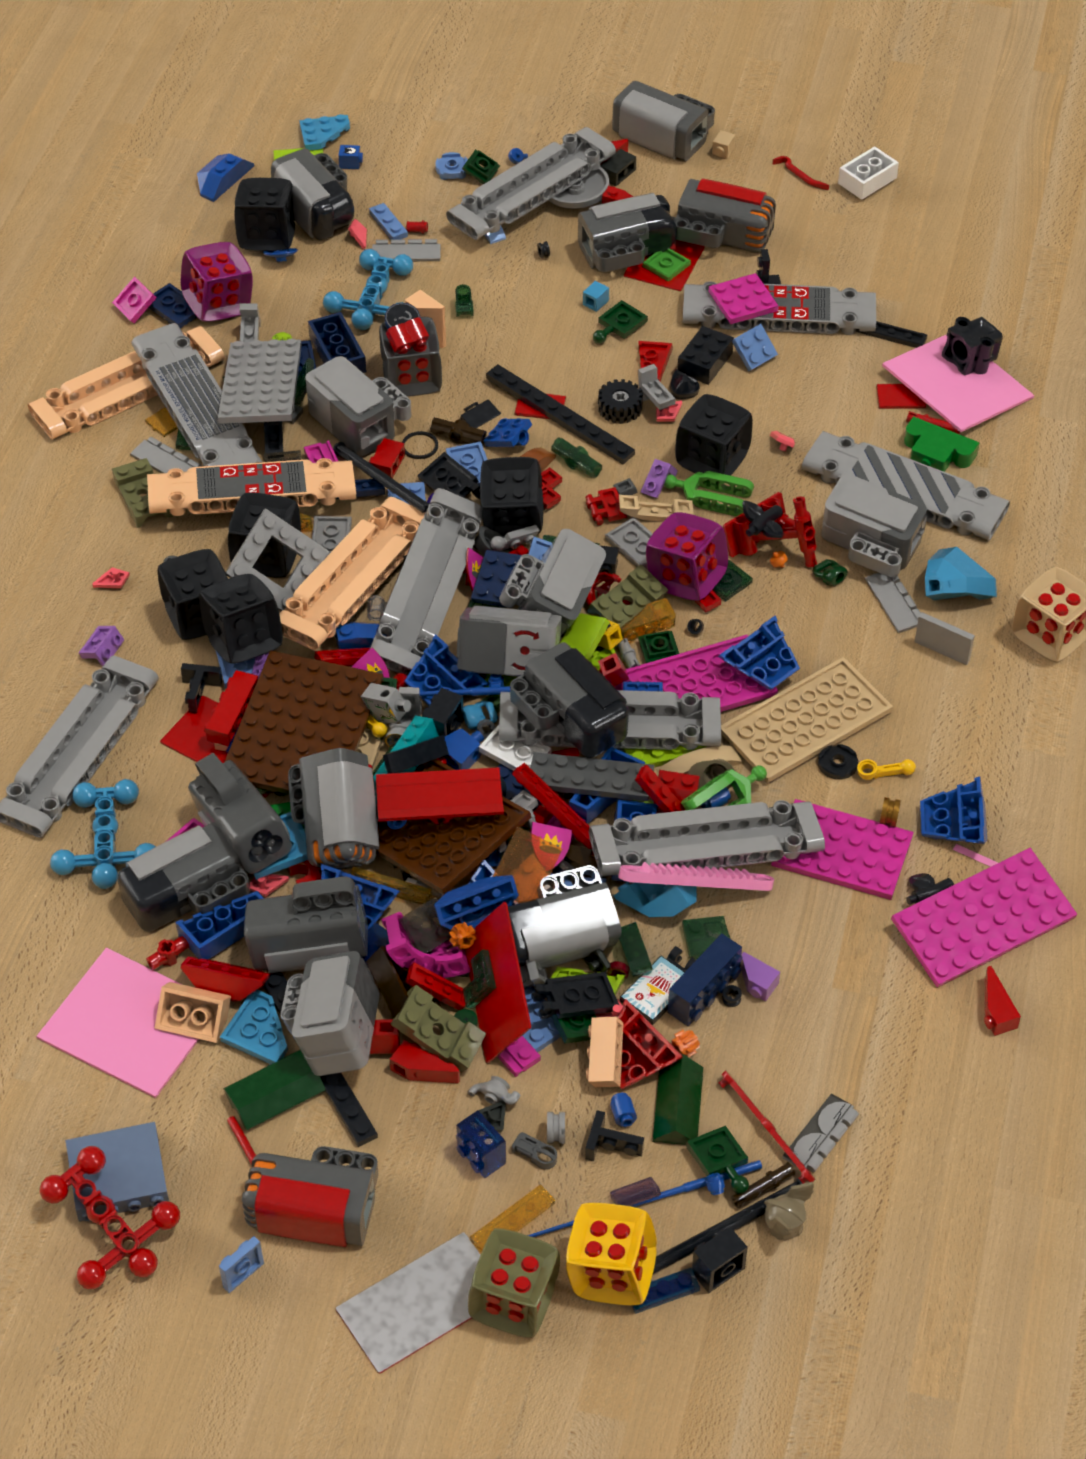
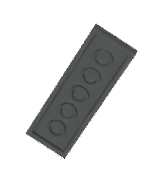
M539 752L533 753L530 766L556 792L646 802L649 800V795L635 781V778L641 767L648 765L654 771V765Z

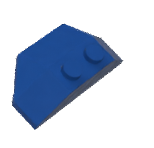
M230 153L217 155L197 173L200 196L214 202L254 167V163Z
M512 875L486 877L446 892L434 904L441 926L452 929L454 925L465 922L468 926L471 925L475 928L503 902H506L507 906H511L519 895Z

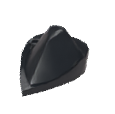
M675 369L670 385L673 397L683 400L698 395L699 383L694 378Z

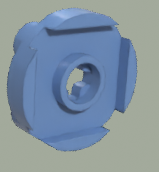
M445 153L442 155V158L439 160L437 158L435 162L436 172L443 180L463 179L466 177V173L462 170V167L468 159L461 157L460 153Z

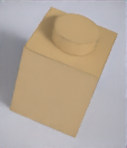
M720 130L713 141L712 155L728 159L735 148L736 134Z

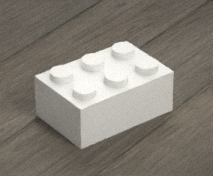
M873 147L840 167L838 184L862 200L897 178L899 162L878 148Z

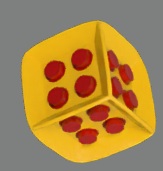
M607 1203L581 1204L574 1219L566 1254L567 1275L571 1287L577 1296L601 1303L618 1305L643 1304L653 1275L657 1245L654 1225L646 1211L636 1207Z

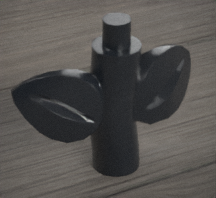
M746 500L743 501L744 515L747 520L752 522L749 524V529L746 530V534L749 537L758 535L761 531L766 537H783L782 527L777 522H774L783 516V510L780 506L774 505L768 510L763 511L757 504Z
M929 874L913 875L909 878V884L915 891L912 892L911 896L906 897V901L909 905L916 904L953 886L954 883L950 878H946L935 884V880Z

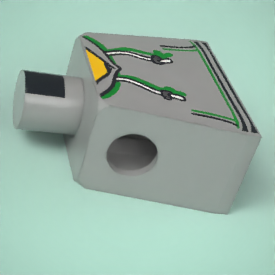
M370 683L361 695L367 709L370 710L371 716L384 724L398 723L405 713L411 709V702L404 700L399 690L394 687Z

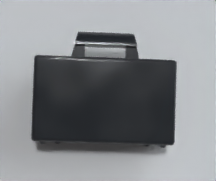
M487 399L480 404L474 402L464 408L465 413L461 414L460 419L467 422L470 427L478 428L499 416L501 412Z

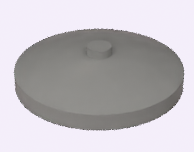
M602 167L590 171L589 175L552 197L549 201L564 208H584L594 205L602 200V195L609 186V176Z

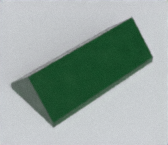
M681 1054L683 1058L659 1070L652 1142L686 1145L688 1140L698 1137L704 1067L684 1054Z

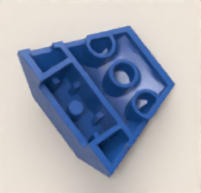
M776 615L763 623L757 631L737 645H732L718 656L769 690L774 689L800 669L791 648L787 646L783 631L780 630L777 624Z
M436 634L432 638L429 647L424 650V654L419 662L415 664L405 679V684L409 687L419 688L420 692L440 691L441 688L460 690L488 686V682L478 673L458 669L457 657L449 651V646ZM421 696L420 698L430 706L433 696Z
M980 776L974 778L975 781L964 786L959 784L952 791L947 793L943 791L920 801L922 836L938 840L986 843V808Z
M321 864V880L350 877L355 885H358L367 917L368 932L400 892L385 885L377 884Z

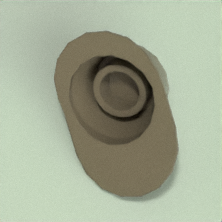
M714 759L695 763L691 766L688 774L700 776L699 788H701L716 776L730 769L735 771V769L723 759Z

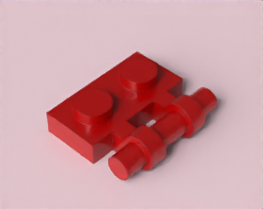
M616 487L598 491V497L593 498L591 494L585 497L587 508L591 510V517L593 521H596L597 525L604 523L602 519L604 517H607L609 522L627 518V514H624L619 509V494Z

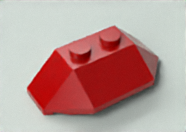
M189 956L181 964V970L195 988L231 996L230 1001H241L260 988L269 979L270 975L269 973L252 968L208 959H196Z

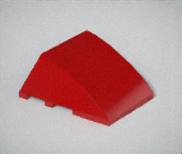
M627 999L622 1004L623 1008L618 1016L623 1022L620 1084L622 1090L683 1058Z

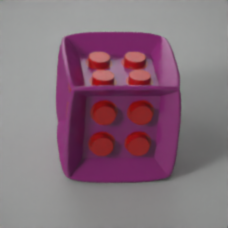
M218 242L197 246L185 251L182 258L180 284L183 297L193 313L201 321H216L241 315L239 310L240 304H251L253 276L248 262L239 249L231 242Z
M683 512L671 514L648 540L646 546L648 571L668 589V594L694 601L703 599L717 585L727 570L728 549L723 527L712 520Z

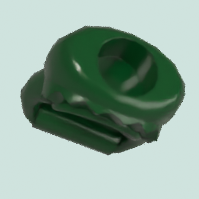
M830 559L822 561L814 566L812 570L816 577L822 579L826 585L831 586L841 583L848 573L845 567Z

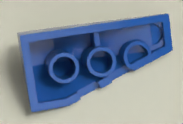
M364 622L340 624L336 628L335 634L338 649L370 648L380 624Z

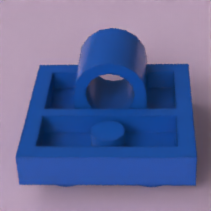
M503 418L489 432L483 442L486 447L526 445L529 441L528 429L532 426L530 419Z

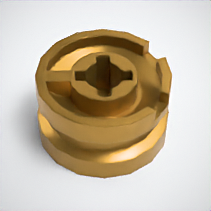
M884 797L880 824H889L891 827H896L901 800L895 799L893 801L888 797Z

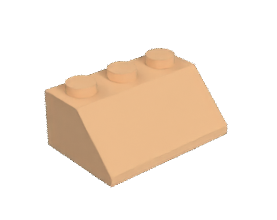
M422 290L405 299V303L414 306L419 311L420 317L433 319L439 348L446 347L445 306Z
M169 982L161 987L154 1029L217 1043L228 1017L231 996Z

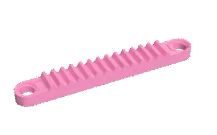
M646 862L642 866L622 865L618 875L621 880L634 883L762 891L772 890L774 884L773 877L765 874L749 873L746 869L740 871L738 868H735L733 871L731 868L725 870L723 867H720L718 870L716 867L710 869L707 866L703 869L700 866L694 868L692 865L687 868L685 865L679 867L677 864L672 867L670 864L664 866L662 863H659L658 866L651 863L649 866Z

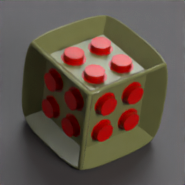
M495 1228L484 1245L473 1274L472 1284L468 1293L469 1315L490 1327L522 1337H535L549 1307L555 1288V1281L559 1274V1250L542 1240L515 1231Z

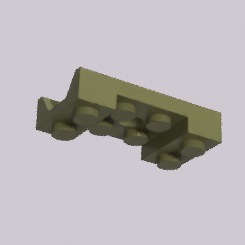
M147 458L112 468L113 479L137 528H139L147 517L159 514L149 513L147 474H153V469ZM167 509V513H162L169 518L173 517L169 509Z
M639 565L628 574L625 580L607 594L603 593L594 600L587 612L589 614H599L601 617L619 624L622 632L665 597L668 589L643 565ZM622 600L629 601L631 605H625Z
M415 985L409 989L406 1002L390 1025L432 1054L437 1055L441 1060L454 1064L460 1073L468 1069L486 1033L470 1022L464 1024L432 1001L433 996L419 986ZM433 1025L439 1027L440 1035H436L433 1032Z

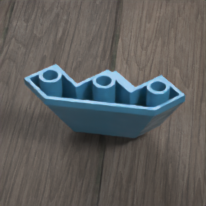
M958 547L939 549L928 560L925 574L926 596L934 601L968 595L978 600L997 597L996 578Z
M626 882L618 887L620 892L614 895L616 900L648 917H673L697 902V886L650 883L629 884V882Z

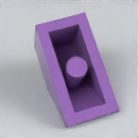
M743 952L740 968L747 992L753 997L760 998L766 1002L779 984L780 971Z

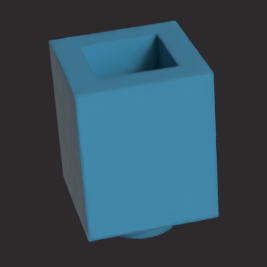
M594 281L583 291V305L596 312L609 301V287L597 281Z

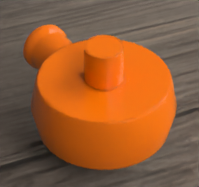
M776 551L773 553L774 556L771 557L770 563L773 567L780 566L783 568L785 566L784 563L788 560L787 555L783 551H778V553Z

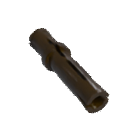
M787 1162L775 1171L767 1172L765 1177L750 1185L745 1193L732 1195V1201L736 1200L735 1206L740 1209L743 1205L769 1189L779 1187L781 1182L795 1175V1170H790L793 1166Z

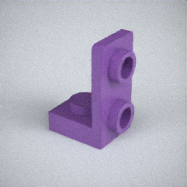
M655 459L641 493L658 498L667 476L670 474L676 476L678 470L669 463Z

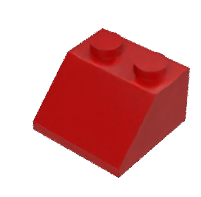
M659 770L658 777L681 802L699 789L700 776ZM658 807L656 814L664 812Z

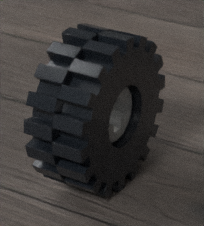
M615 379L613 383L608 381L607 386L605 384L601 386L598 393V411L602 417L605 416V420L609 421L612 419L613 423L620 421L619 424H622L623 421L628 423L631 422V418L635 420L637 415H641L643 393L636 383L632 385L630 380L627 383L625 379H621V382Z

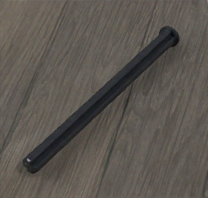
M338 442L334 445L333 450L336 456H341L347 461L352 460V465L422 513L427 511L429 503L348 449L343 442Z
M796 1178L794 1183L659 1254L656 1256L653 1274L693 1253L700 1243H707L718 1231H724L729 1227L736 1230L765 1214L766 1209L765 1200L783 1195L790 1190L791 1186L803 1183Z

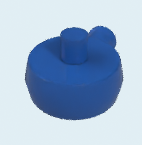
M513 148L510 150L508 157L512 163L518 164L523 159L528 158V154H523L519 148Z

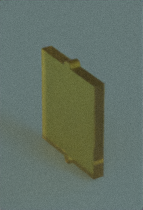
M166 407L145 419V422L153 428V431H157L163 437L178 429Z

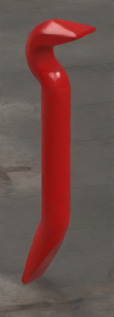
M779 156L773 159V165L785 163L788 170L809 185L829 190L828 184L809 177L794 166L789 157Z

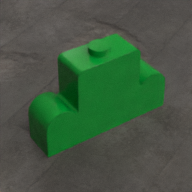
M914 416L906 426L904 444L912 448L911 460L943 472L947 470L951 462H954L960 468L969 467L978 455L980 442Z

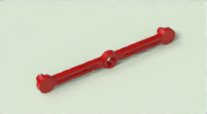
M725 1070L722 1073L723 1079L718 1082L723 1089L727 1085L733 1087L761 1124L799 1168L802 1174L798 1179L803 1184L806 1181H815V1177L778 1134L775 1126L764 1117L735 1079Z

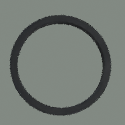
M417 431L410 433L402 441L405 445L409 438L416 435H425L434 440L436 444L434 450L426 455H413L405 449V454L414 459L429 458L438 450L437 438L428 432Z

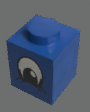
M340 145L338 155L339 167L341 169H359L360 163H363V153L360 152V146Z

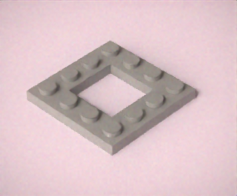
M264 509L225 573L230 578L243 574L255 575L269 588L277 603L278 610L282 611L286 608V600L293 597L295 590L324 561L329 550L269 510ZM271 537L301 556L300 561L283 588L252 568Z

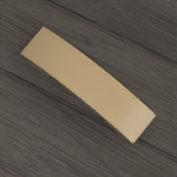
M619 495L620 511L634 518L663 522L675 512L694 515L692 500L674 499L673 504L640 502L638 501V496Z
M712 746L683 754L667 762L659 770L688 774L691 766L701 761L723 759L732 766L742 764V761L733 746Z

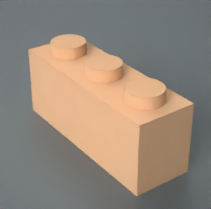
M618 1017L592 1018L591 1025L588 1028V1034L591 1039L590 1046L587 1049L589 1067L586 1069V1078L595 1088L620 1087L623 1022Z

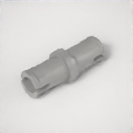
M624 638V640L617 644L622 660L626 662L628 668L640 666L636 659L635 650L631 648L628 639Z

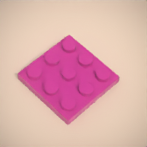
M756 273L709 286L708 292L730 325L778 311V304Z

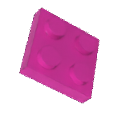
M134 276L112 303L132 323H135L157 297Z

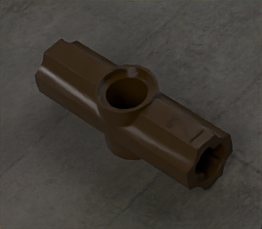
M434 417L430 427V432L447 436L450 441L456 444L462 441L469 443L481 442L483 446V441L487 436V431L470 427L467 422L460 419L451 422Z

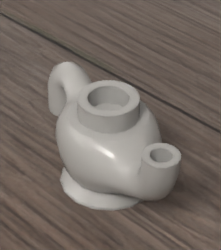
M492 1076L488 1082L475 1084L468 1090V1094L474 1096L479 1091L485 1095L484 1099L490 1104L504 1101L506 1104L512 1105L521 1096L516 1091H513L512 1094L508 1093L510 1085L504 1079L497 1076Z

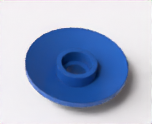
M288 248L280 251H264L263 253L266 256L276 258L277 262L287 261L286 257L298 252V249Z

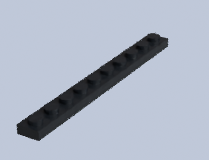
M499 364L486 373V379L546 415L621 464H625L635 455V449Z
M282 972L270 974L269 979L263 984L266 992L273 997L274 1005L280 1015L287 986V980ZM342 1073L320 1076L327 1096L357 1147L377 1139L378 1133Z

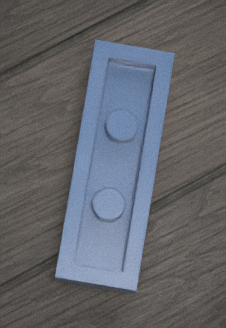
M385 203L369 208V214L391 240H400L408 237L407 230Z

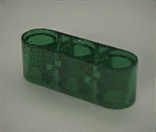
M636 922L622 926V934L619 940L632 976L635 977L653 971Z

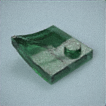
M724 916L682 921L689 959L693 957L697 960L721 933L730 938Z

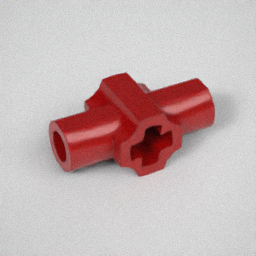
M183 936L174 941L164 939L158 943L157 952L147 957L146 961L152 970L161 965L173 966L177 963L178 954L189 948V944Z

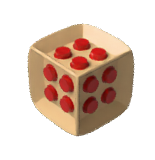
M1053 567L1032 582L1018 599L1012 623L1013 633L1023 643L1049 660L1058 662L1066 658L1086 640V583L1062 568Z

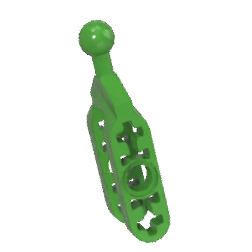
M712 471L697 472L685 481L677 480L674 475L670 474L664 483V486L668 489L674 487L683 488L687 500H692L693 504L698 508L736 517L744 513L742 506L744 500L709 491L697 490L698 487L701 486L709 490L746 498L751 496L754 489V484L750 480Z
M757 765L753 767L751 774L745 777L732 769L727 770L686 797L681 803L685 810H693L729 784H731L738 799L727 806L751 803V783L764 780L767 776V771L763 766Z

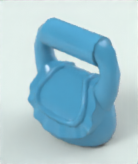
M481 701L474 705L463 707L464 720L469 729L477 730L478 723L485 719L481 708L483 706H486L491 721L493 723L497 721L498 715L492 702Z

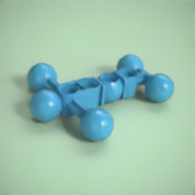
M365 249L359 256V263L362 268L368 271L372 270L366 281V286L359 301L344 299L341 293L330 291L323 298L324 308L330 313H338L342 309L355 310L351 318L353 326L359 330H367L373 324V317L376 314L385 315L389 306L380 305V299H382V294L387 290L390 280L389 268H393V271L400 276L410 274L414 265L410 256L399 254L392 259L380 257L379 253L373 249Z
M123 779L117 782L114 787L96 788L88 782H82L74 787L72 798L75 804L84 808L95 804L96 817L92 824V829L95 833L94 854L74 856L69 850L61 849L56 851L50 859V866L56 874L67 875L75 870V867L96 866L91 876L93 883L101 889H108L117 882L118 872L115 868L116 864L127 863L156 847L151 843H143L135 851L116 852L115 834L118 830V821L115 818L116 813L112 799L115 798L119 803L126 805L133 803L139 795V788L134 781Z

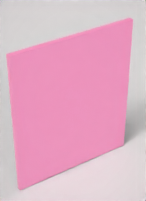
M947 334L882 364L887 371L952 424L959 432H963L1034 398V395L993 361L989 363L988 371L985 374L972 372L968 375H963L955 364L942 357Z
M105 948L36 1036L37 1039L154 1098L159 1095L199 1041L197 1038L154 1029L161 987L169 982L180 983L108 948Z

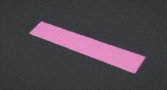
M958 844L953 848V850L990 867L998 863Z

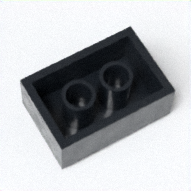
M702 326L679 355L677 370L694 378L696 381L709 385L732 355L733 343L731 340L734 337Z

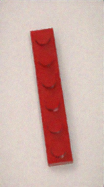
M523 763L517 767L512 773L516 781L523 785L533 797L539 800L545 806V809L560 821L563 827L572 830L577 841L592 849L589 838V825L527 764Z

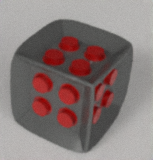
M420 317L429 334L427 343L421 347H410L411 349L406 353L394 352L386 336L388 329L385 322L380 325L379 339L384 378L389 380L406 396L429 394L439 391L442 387L439 341L434 321L429 317Z

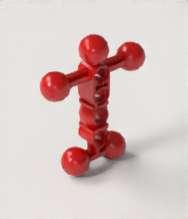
M96 1146L83 1148L79 1152L77 1163L61 1176L50 1175L41 1182L39 1188L40 1195L44 1201L57 1204L67 1197L69 1186L72 1185L75 1188L78 1200L86 1209L88 1219L93 1223L99 1224L100 1228L105 1230L107 1237L115 1245V1248L100 1260H88L78 1268V1283L83 1288L89 1290L100 1287L106 1279V1272L124 1257L129 1258L128 1267L135 1276L148 1277L152 1275L157 1268L158 1258L152 1250L140 1248V1244L159 1229L170 1230L179 1223L181 1217L180 1210L176 1204L170 1201H162L153 1208L151 1219L133 1232L118 1215L113 1200L102 1195L100 1190L97 1191L95 1184L91 1180L83 1177L84 1174L94 1175L105 1166L106 1156ZM89 1187L93 1189L90 1196L84 1197L81 1195V1191L84 1188ZM99 1205L107 1207L103 1214H96L95 1208ZM117 1222L121 1224L117 1232L109 1231V1226L112 1223ZM127 1240L135 1242L134 1247L130 1250L123 1248V1244Z

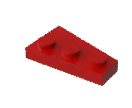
M638 341L641 368L654 364L657 367L658 380L661 382L673 350L672 343Z

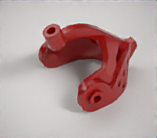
M598 573L586 598L588 604L590 605L596 600L595 590L597 591L598 598L603 593L607 594L614 582L620 583L622 579L614 573ZM603 581L605 582L601 586L597 587L599 583ZM622 600L625 605H630L629 601Z

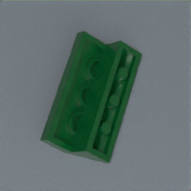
M301 1050L223 1088L231 1107L237 1110L246 1130L326 1090L320 1076L314 1075Z

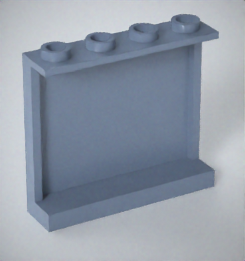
M155 1122L65 1140L69 1168L77 1163V1156L85 1147L96 1146L104 1152L106 1156L104 1168L94 1175L84 1174L83 1177L91 1180L95 1184L97 1191L100 1190L102 1195L113 1200L117 1213L135 1212L141 1208L155 1207L162 1201H169ZM72 1186L78 1220L90 1221L86 1215L84 1205L78 1200L75 1188ZM89 1187L84 1188L81 1191V1195L88 1197L92 1194L93 1189ZM99 1205L95 1208V1213L103 1214L107 1207Z

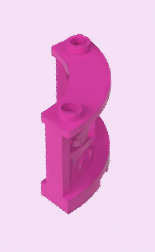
M401 912L381 920L387 929L389 939L386 951L402 968L405 966L409 969V966L415 962L437 975H442L443 978L455 977L470 972L465 949L462 948L460 950L457 946L453 947L449 941L452 938L449 934L451 929L419 927L408 921ZM413 946L420 948H428L432 950L434 953H423L414 948Z

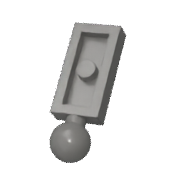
M536 525L509 532L504 538L495 536L492 538L490 545L495 551L508 548L514 549L522 544L528 545L540 530Z

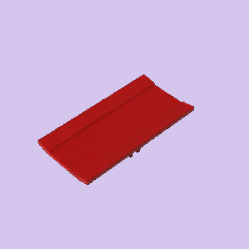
M499 767L376 774L378 822L430 819L435 824H439L438 818H444L443 821L446 824L453 817L504 814Z

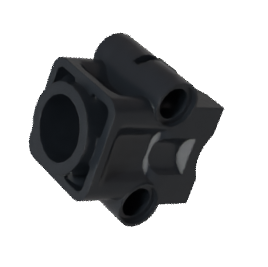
M958 317L955 320L954 326L948 328L947 341L943 348L942 357L955 364L963 375H968L972 372L985 374L988 371L989 363L998 357L1003 339L1002 333L983 317L972 321L966 317Z

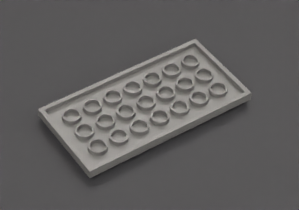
M273 339L270 341L254 340L252 342L236 341L230 343L218 413L219 424L292 421L302 348L301 340L288 339L278 341Z

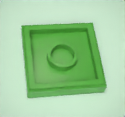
M669 248L664 252L654 253L642 263V266L669 282L690 266L691 260Z

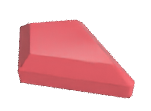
M354 219L348 227L349 234L356 239L362 249H365L367 229L358 220Z
M682 400L676 401L675 405L661 410L656 407V422H675L682 406Z
M772 431L770 434L776 441L781 442L779 449L786 452L788 446L793 448L796 443L794 438L781 432Z
M112 567L93 582L92 585L94 588H122L130 574L129 572Z
M269 874L259 879L254 877L249 883L250 891H258L261 896L267 897L288 882L289 877L278 874Z

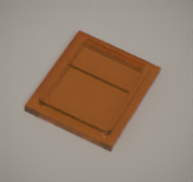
M517 827L493 877L507 875L514 877L519 895L514 901L518 902V904L538 899L537 888L541 880L551 874L563 849Z

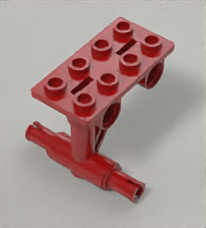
M780 492L757 504L763 511L768 510L774 505L782 508L783 516L774 521L783 529L784 535L782 538L766 537L762 531L758 535L749 537L746 534V530L749 529V524L752 522L747 520L744 513L725 523L723 529L729 556L734 557L739 553L745 556L753 555L758 551L756 543L761 540L798 538L800 551L804 553L806 567L817 565L815 529L812 525L811 514L806 508L805 497L799 496L793 499L796 511L794 519L789 518L786 514L783 496Z

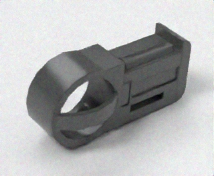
M523 1132L517 1136L512 1144L513 1153L516 1151L530 1158L531 1163L541 1169H551L557 1163V1151L552 1145L545 1144ZM541 1153H543L550 1157L552 1160L549 1162H543L538 1158V1156Z

